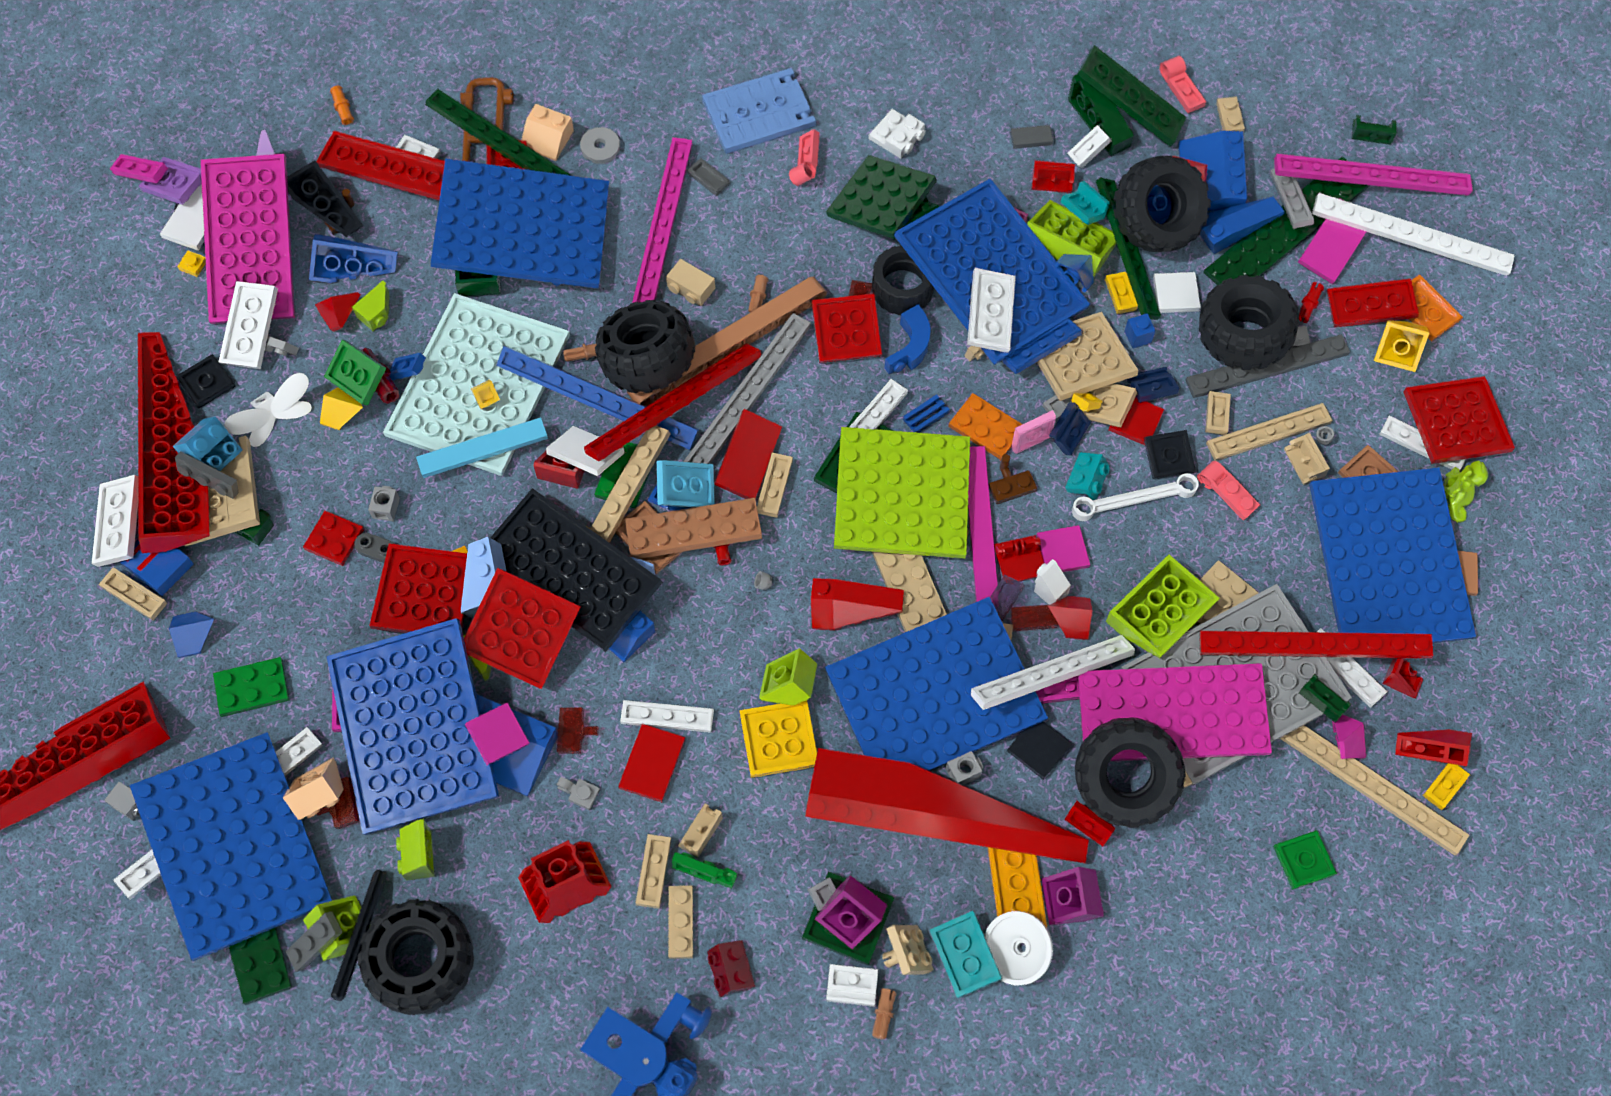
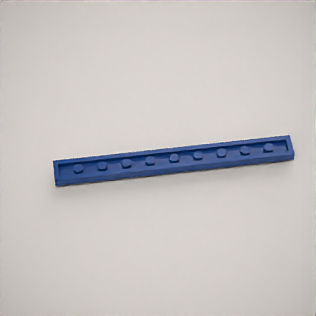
M503 346L496 364L500 368L622 421L627 420L646 407L508 346ZM667 417L656 425L669 430L670 436L668 441L689 450L692 449L699 429L672 417Z

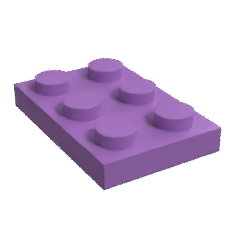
M163 157L159 162L164 163L168 169L158 183L142 181L139 187L143 192L183 205L202 184L201 169Z

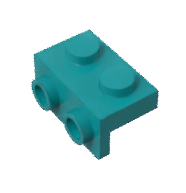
M1085 181L1079 183L1077 191L1063 195L1060 202L1087 225L1105 219L1110 204L1107 199Z
M1079 452L1065 487L1067 492L1087 494L1091 500H1097L1098 495L1102 491L1103 482L1110 470V466L1103 454Z

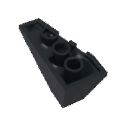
M315 160L287 176L288 194L291 198L343 236L348 237L363 227V224Z

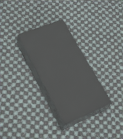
M1050 125L1012 128L1010 130L1013 149L1053 145Z
M702 158L687 170L688 175L715 196L730 185L729 179Z

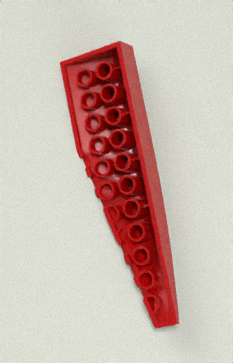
M160 332L138 333L139 542L142 553L166 552L210 536L208 486L201 485L197 480L189 476H183L177 470L175 457L178 452L173 446L193 429L194 425Z
M144 681L53 732L56 737L46 743L41 741L35 746L37 750L27 757L22 755L15 761L9 771L4 769L0 772V830L51 806L92 782L98 781L101 777L121 768L124 764L171 739L166 724Z
M818 748L805 817L1086 863L1088 839L908 762Z

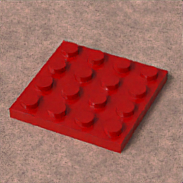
M1485 376L1406 387L1403 391L1431 464L1510 453L1515 449Z
M389 543L371 616L370 628L408 633L457 618L460 620L462 629L465 615L461 613L467 553Z
M497 568L464 637L467 655L542 689L581 606Z

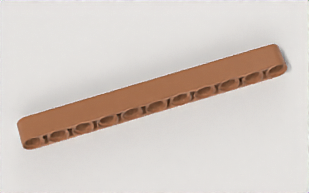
M814 276L805 279L696 345L691 366L687 372H683L682 377L676 382L670 383L664 389H656L650 393H631L627 391V394L633 401L649 406L746 343L751 344L768 334V332L787 322L793 313L799 315L812 307V300L824 299L827 291Z

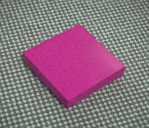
M1079 525L1036 534V537H1039L1041 541L1039 548L1044 563L1048 564L1053 559L1062 572L1090 567Z
M508 703L465 724L486 765L529 744Z

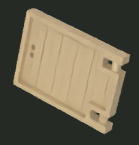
M247 436L239 437L238 445L243 451L220 471L237 480L238 495L232 499L226 495H220L216 490L208 486L210 536L186 544L185 547L260 525L251 445Z

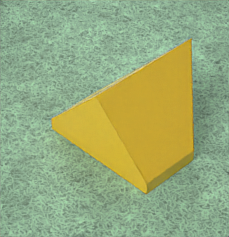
M337 387L323 396L320 424L340 430L363 406Z

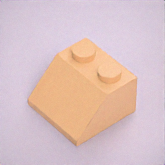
M535 104L526 119L522 140L527 141V147L536 153L556 161L574 132L572 117Z
M332 758L295 778L283 796V799L298 820L305 816L311 818L320 811V808L324 806L331 807L340 800L339 796L343 791V786L335 759Z

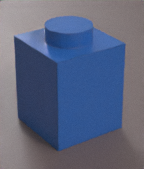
M1147 313L1128 319L1124 332L1131 347L1136 348L1152 343L1156 330Z

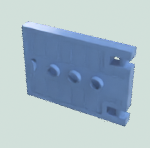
M792 68L702 95V101L725 154L816 126L814 116L809 117L811 109L797 79L792 80L794 79Z

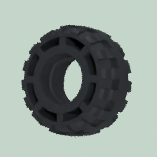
M1172 156L1147 158L1130 167V170L1120 179L1119 189L1115 191L1114 202H1116L1114 215L1115 219L1118 218L1120 224L1118 228L1121 233L1128 237L1131 244L1149 252L1178 250L1187 246L1189 242L1194 241L1201 234V228L1206 226L1209 218L1207 211L1211 207V199H1208L1207 195L1209 188L1207 182L1202 180L1201 172L1196 167L1190 166L1187 160ZM1156 185L1164 188L1171 199V212L1163 224L1157 223L1150 216L1147 207L1149 193Z
M1241 275L1236 279L1229 278L1216 285L1207 294L1206 300L1203 301L1199 318L1200 339L1206 350L1217 361L1221 360L1226 366L1232 368L1234 366L1242 368L1241 370H1251V368L1256 367L1258 369L1266 368L1270 363L1275 364L1285 357L1287 351L1291 350L1294 345L1299 326L1298 306L1295 304L1290 292L1286 288L1282 289L1278 282L1274 280L1269 281L1257 275L1256 277ZM1251 321L1259 324L1263 329L1249 330L1235 326L1233 323Z
M655 300L637 301L630 303L629 306L619 308L603 322V327L598 329L595 340L597 345L595 353L605 377L619 389H626L631 393H650L656 389H664L670 383L676 382L682 377L684 371H688L695 352L693 333L685 315L675 306H670L669 303L663 301L655 302Z
M1116 718L1099 725L1084 739L1076 757L1075 779L1084 802L1098 817L1116 826L1135 828L1159 821L1166 813L1168 814L1175 807V803L1181 797L1184 789L1185 765L1177 744L1162 728L1140 718ZM1124 750L1139 751L1147 757L1151 766V774L1148 781L1143 787L1133 792L1117 790L1110 784L1107 777V767L1110 760L1117 753Z
M408 899L407 902L395 903L387 907V911L380 916L377 915L370 922L371 926L363 934L360 942L362 947L360 954H358V966L364 985L371 995L383 1006L405 1015L429 1014L444 1005L450 1004L455 1000L454 997L465 988L468 983L469 974L473 970L474 948L466 926L449 908L432 900ZM417 934L428 935L437 945V956L433 965L419 976L405 977L399 974L394 967V955L398 946L410 936Z

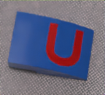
M139 539L134 544L133 558L119 562L161 596L194 565L191 559L178 548L166 552L142 553Z

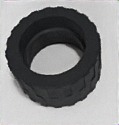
M902 245L886 249L878 256L873 267L872 294H874L876 303L882 309L887 310L891 314L901 315L916 305L923 309L931 301L934 290L933 285ZM904 270L916 274L922 283L913 289L901 290L888 284L885 277L892 272Z

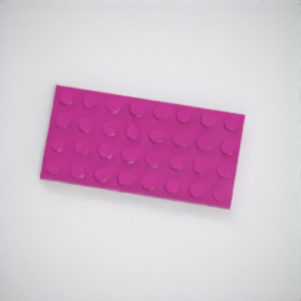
M284 154L200 160L209 323H227L236 281L277 287L278 292L271 320L295 318L286 156Z
M1262 663L1096 670L1078 675L1083 741L1099 725L1116 718L1133 717L1152 722L1162 728L1177 744L1183 758L1271 755L1272 753ZM1129 749L1117 753L1110 761L1148 759L1141 752Z

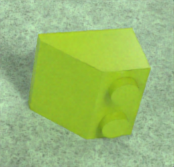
M799 648L766 664L759 698L762 701L793 706L807 701L812 695L817 663Z
M420 819L399 829L400 837H396L397 850L401 851V860L397 861L398 873L402 874L406 881L434 877L432 831L425 820Z
M355 895L318 904L303 919L307 929H309L324 913L333 912L343 933L321 953L324 961L340 957L347 950L361 910Z

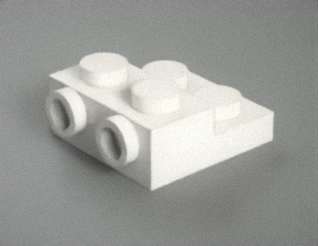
M891 109L869 134V139L901 159L905 153L909 154L917 140L920 141L924 137L925 123L910 114L905 117Z

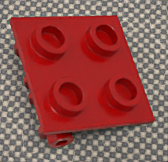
M1033 535L994 544L1005 584L1037 578L1038 574L1036 572L1044 564L1039 548L1041 546L1039 537Z

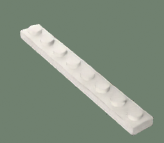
M1123 635L974 687L971 690V696L985 710L1084 674L1087 671H1092L1133 656L1135 648Z

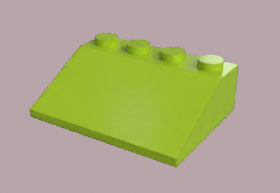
M1049 200L1027 223L1056 261L1063 254L1092 255L1093 278L1100 271L1117 244L1112 230L1096 222L1087 225L1066 207L1052 200Z
M1169 554L1109 612L1106 623L1120 635H1123L1124 638L1160 659L1220 598Z

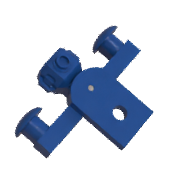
M676 992L652 1032L648 1033L607 1007L580 1051L622 1078L611 1096H633L638 1087L646 1086L650 1083L656 1086L658 1096H688L698 1079L696 1064L686 1058L668 1062L665 1044L679 1024L692 1031L690 1039L699 1037L710 1022L712 1010L708 1006L704 1012H701L692 1006L691 1000ZM617 1035L621 1037L622 1044L619 1048L612 1049L608 1046V1040L611 1036Z

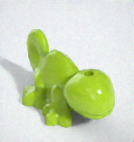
M1479 460L1467 465L1462 472L1457 467H1454L1446 474L1443 486L1450 517L1456 522L1462 523L1466 520L1467 512L1463 506H1468L1473 501L1475 486L1483 485L1488 479V470L1485 464Z

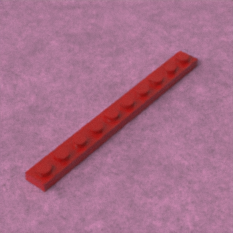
M746 343L584 446L585 454L598 462L605 459L611 453L622 448L625 444L639 437L667 417L672 416L675 412L706 394L712 388L720 385L740 370L753 364L754 361L761 357V351Z
M1200 631L1199 633L1200 655L1426 659L1433 657L1432 634Z

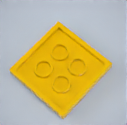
M807 701L800 702L794 706L780 703L739 710L751 778L813 768L815 766L817 750Z

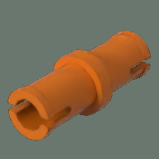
M339 85L333 86L330 93L335 102L334 108L339 113L342 124L348 125L353 123L354 118L350 111V103L345 98L342 87Z

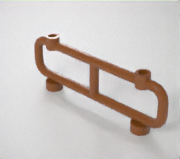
M498 78L473 79L468 83L466 92L460 93L461 104L473 111L474 89L477 86H496L495 126L503 130L504 104H514L513 89H505L503 82ZM465 130L463 133L462 161L470 162L471 143L483 142Z

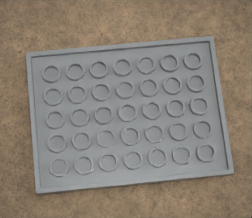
M1277 584L1187 631L1160 659L1148 652L1121 667V669L1262 663L1271 743L1324 715L1299 694L1302 687L1314 674L1344 701H1350L1352 698L1326 657L1200 655V631L1308 632ZM1247 756L1183 758L1185 771L1191 779L1193 786Z

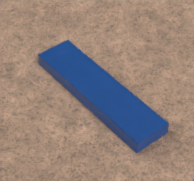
M1068 318L1007 356L1003 363L1015 374H1018L1081 336L1082 330Z

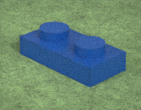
M415 353L395 358L390 368L391 374L389 377L392 380L418 375L423 369L426 357L421 353Z

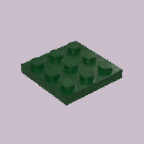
M829 871L825 878H830L836 889L846 880V878ZM864 886L887 904L882 920L853 949L815 920L820 912L816 905H814L802 939L869 966L895 897Z

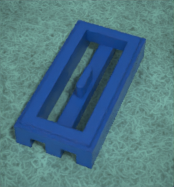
M936 394L904 415L903 421L913 432L919 433L947 415L950 409L944 406L945 403L940 401L939 396ZM932 406L931 408H929L928 410H926L925 412H923L922 414H920L919 416L910 421V419H912L928 407ZM939 408L941 409V411H939L938 413H936L935 415H933L917 427L914 426L915 424H917L918 422H920L921 420H923Z

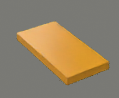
M987 847L997 917L1007 912H1026L1038 918L1047 928L1037 856Z

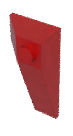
M813 578L811 591L812 629L838 630L842 629L843 626L861 624L862 621L872 618L879 619L902 613L905 591L839 579Z

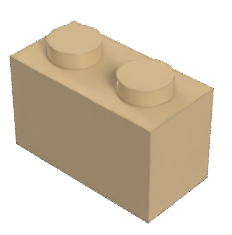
M682 259L677 262L666 276L669 290L674 294H681L691 304L696 303L702 306L715 290V278Z

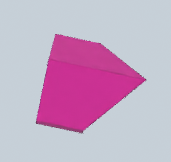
M1342 715L1336 723L1332 721L1333 732L1337 734L1335 739L1340 751V758H1366L1364 723Z

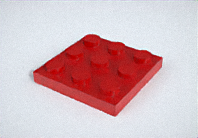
M874 294L812 300L819 363L882 356Z

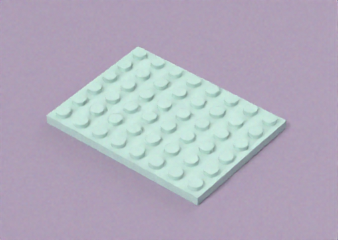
M454 293L423 353L426 357L423 369L418 375L412 376L383 431L384 436L433 452L528 422L545 387L496 366L503 346L513 348L555 367L570 336L569 331ZM490 379L500 400L480 409L471 388ZM515 449L468 465L503 476Z

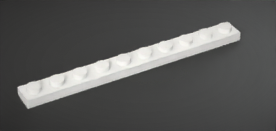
M1321 193L1316 196L1312 211L1313 215L1507 276L1511 273L1514 260L1513 254Z
M307 727L276 751L284 776L322 747V743ZM149 851L113 880L129 900L161 875L153 851Z

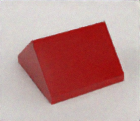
M546 451L534 461L533 465L537 479L576 489L579 488L585 471L548 455Z

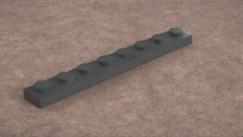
M1341 334L1291 348V350L1287 351L1285 357L1275 364L1270 363L1266 368L1258 369L1256 367L1251 368V370H1241L1242 368L1234 366L1232 368L1225 366L1189 376L1185 381L1192 397L1196 398L1207 395L1209 391H1222L1349 355L1350 350Z

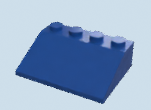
M1219 131L1179 141L1180 158L1207 164L1206 182L1209 188L1207 195L1208 199H1211V207L1208 211H1217L1246 203L1247 189L1243 131Z
M476 694L481 715L501 706V704ZM511 709L529 744L493 762L492 767L497 784L529 796L559 735L556 727Z

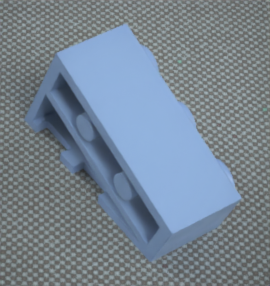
M490 537L468 544L461 613L470 618H474L497 568L506 571L501 544Z

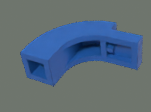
M919 305L901 314L900 325L909 335L910 342L906 347L885 359L884 369L888 374L894 371L900 372L906 365L910 370H913L923 361L927 354L930 340V323Z

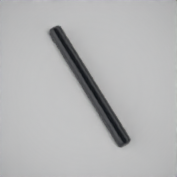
M380 869L373 873L333 986L331 998L334 1000L342 1001L345 998L358 961V954L361 952L362 945L360 942L362 936L370 927V922L372 921L387 877V873Z

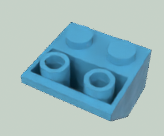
M216 416L200 421L173 446L178 453L181 451L218 471H221L243 451Z

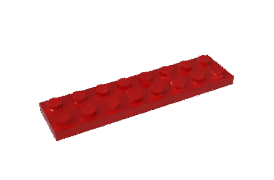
M333 131L316 161L321 168L440 200L445 165L443 160Z

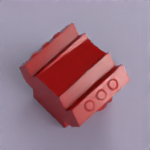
M569 840L530 858L532 861L531 865L525 867L518 877L539 923H551L555 916H565L571 910L583 904L591 903L596 895L605 896L612 887L591 842L584 841L570 844Z

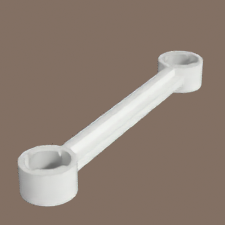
M1186 473L1180 475L1177 482L1097 500L1079 497L1073 504L1072 514L1079 521H1088L1094 513L1174 495L1190 498L1196 493L1199 483L1194 475ZM1184 480L1189 481L1193 484L1194 489L1190 491V489H1185L1179 483ZM1086 504L1090 507L1091 512L1089 514L1081 512L1076 506Z

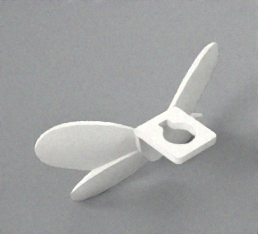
M303 373L293 374L281 385L274 397L269 392H265L250 403L255 409L240 411L229 416L224 423L225 429L233 435L252 432L249 437L250 445L253 447L260 446L269 437L276 419H294L305 416L311 411L312 407L309 402L298 401L307 390L309 384L308 377Z

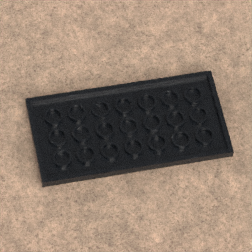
M533 488L490 537L501 544L506 572L581 606L572 628L604 652H607L663 583L656 575Z

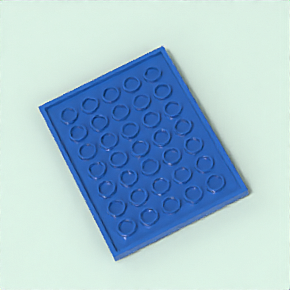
M445 159L431 267L598 289L609 181Z
M991 178L897 230L894 234L898 242L967 331L969 329L974 269L979 268L1015 276L1010 351L1006 353L981 348L994 365L1068 318L1071 319L1084 311L1090 305L1068 275L1063 274L1064 270L1060 265L1058 267L1054 265L1056 260Z
M1440 468L1318 480L1309 483L1338 633L1432 634V643L1473 639L1476 637Z
M990 597L825 667V671L863 755L908 762L928 771L941 767L970 751L975 752L1048 719L1035 691L985 710L971 696V690L974 687L1025 670Z
M452 619L326 656L359 819L364 835L499 797L492 763L486 765L465 726L466 722L481 716L459 619Z
M268 732L129 785L192 961L310 913L316 905L332 901L302 820L297 819L283 799L289 786Z

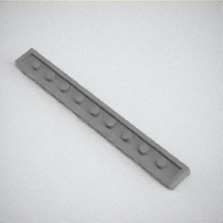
M794 313L790 316L683 462L711 464L733 434L742 410L746 409L749 411L809 330L811 327L810 322Z

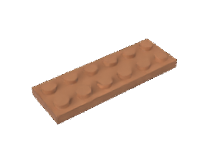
M755 498L625 519L630 557L637 559L762 539Z

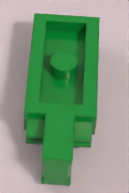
M675 852L672 858V867L675 870L730 889L734 886L737 873L729 868L718 869L715 864L709 861L700 862L695 860L692 855L684 852L681 854Z

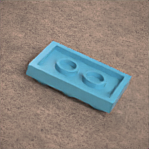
M667 460L657 461L658 505L701 507L715 504L713 464Z

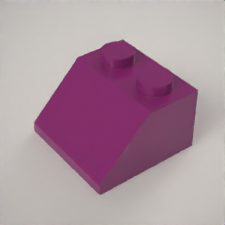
M1076 867L1041 879L1049 925L1085 922L1104 916L1096 869Z
M850 875L835 890L815 920L853 949L882 920L887 904Z

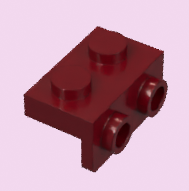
M742 940L720 943L707 951L708 963L712 969L714 986L718 991L719 997H725L729 993L749 990L755 987Z

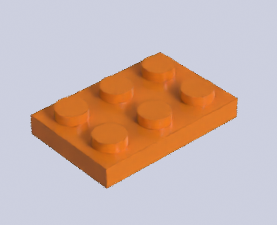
M972 393L949 422L948 427L962 436H969L970 441L978 446H985L987 452L1001 460L1002 456L1007 454L1012 446L1015 428L1023 424Z

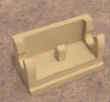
M1310 433L1289 442L1291 445L1284 448L1303 485L1324 478L1330 469Z
M704 804L678 847L699 858L722 821V812L717 809L713 811L707 804Z

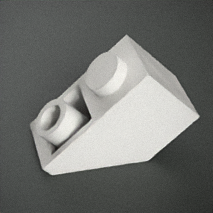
M1052 559L1048 564H1042L1036 572L1038 575L1035 580L1034 592L1050 605L1066 597L1069 594L1071 585L1056 561Z

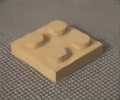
M1113 383L1092 390L1090 394L1102 400L1100 409L1088 412L1082 410V412L1091 421L1121 427L1137 395L1136 388Z

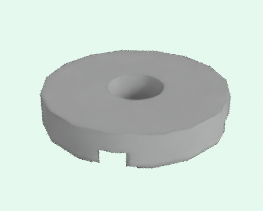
M604 127L588 130L581 138V153L585 159L592 161V163H608L615 159V156L620 151L619 138L611 129ZM597 143L605 144L603 148L595 147Z

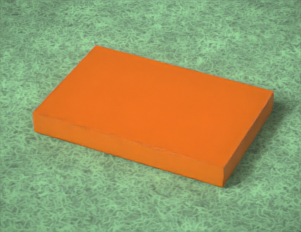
M1420 274L1412 279L1419 316L1409 320L1414 324L1426 326L1429 330L1428 339L1432 342L1460 322L1463 316Z

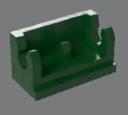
M1356 115V119L1352 123L1351 139L1391 145L1397 134V121L1392 120L1389 126L1361 122V115Z
M1316 674L1312 676L1299 692L1300 695L1334 723L1351 706L1349 701H1344L1322 683Z

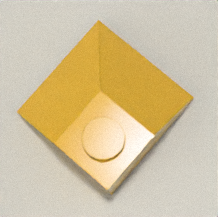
M1387 321L1374 361L1415 372L1429 335L1428 328L1407 321Z

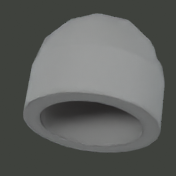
M1328 426L1320 427L1316 433L1317 441L1323 445L1330 444L1334 439L1333 429ZM1324 433H1328L1327 439H1323Z
M759 571L755 577L754 586L757 589L767 590L772 586L773 579L768 573Z

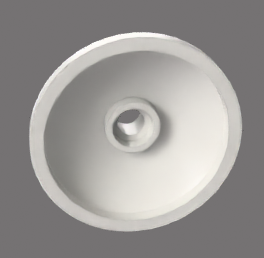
M1013 911L998 916L988 926L984 936L1003 978L1001 981L1011 985H1026L1044 975L1052 960L1053 944L1049 931L1038 918L1026 912ZM1021 943L1026 945L1024 952L1020 949Z

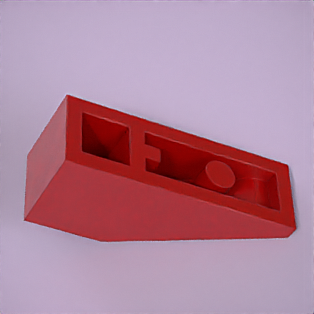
M1450 729L1401 732L1397 734L1395 755L1467 766L1472 733Z

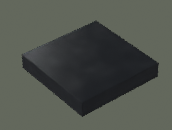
M213 354L176 375L198 409L236 387Z
M1187 430L1144 437L1153 479L1196 471Z
M1041 722L1023 730L1007 749V752L1043 780L1072 744L1046 723Z

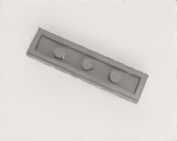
M1271 169L1272 180L1293 229L1314 224V218L1296 177L1275 175V169Z

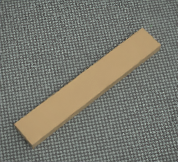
M1324 403L1208 440L1206 444L1214 460L1218 461L1331 424L1332 419Z

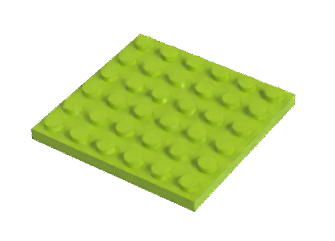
M841 427L833 549L965 559L967 550L970 437Z

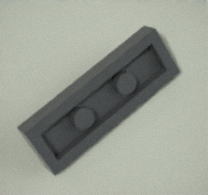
M181 451L175 457L177 470L183 476H189L197 480L201 485L211 487L220 495H226L232 499L238 495L236 479Z
M333 912L324 913L286 950L295 972L304 970L343 933Z

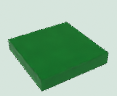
M1317 830L1273 846L1292 890L1337 874Z

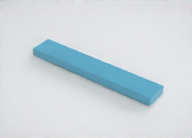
M540 417L417 456L416 459L422 477L426 478L546 440L548 437Z

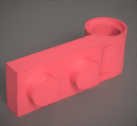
M1181 56L1160 63L1161 75L1187 113L1205 106V99L1186 74V64Z
M815 129L800 136L798 166L789 171L790 180L796 186H800L816 176L819 132Z
M1212 461L1197 475L1198 481L1201 484L1204 483L1205 488L1213 489L1242 520H1245L1260 506L1233 475L1217 461Z

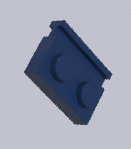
M1167 367L1140 372L1137 376L1127 379L1131 387L1136 388V398L1139 403L1178 394L1179 386L1171 373L1167 372Z
M1075 402L1068 403L1049 434L1050 437L1055 439L1054 442L1065 455H1072L1091 423L1081 409L1076 407L1077 404Z

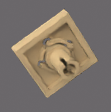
M893 925L887 928L894 949L882 955L883 960L889 959L884 961L888 968L899 963L902 975L927 974L934 971L931 955L926 950L923 942L924 936L918 925Z

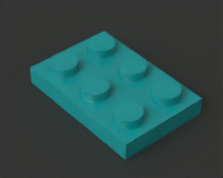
M974 911L930 929L957 998H961L1003 979Z

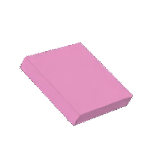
M1053 410L1015 428L1011 446L1015 454L1051 438L1049 434L1054 428L1056 420Z

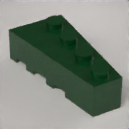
M1074 75L1068 101L1091 131L1098 125L1111 139L1105 150L1112 157L1130 148L1134 135L1117 106L1079 75Z

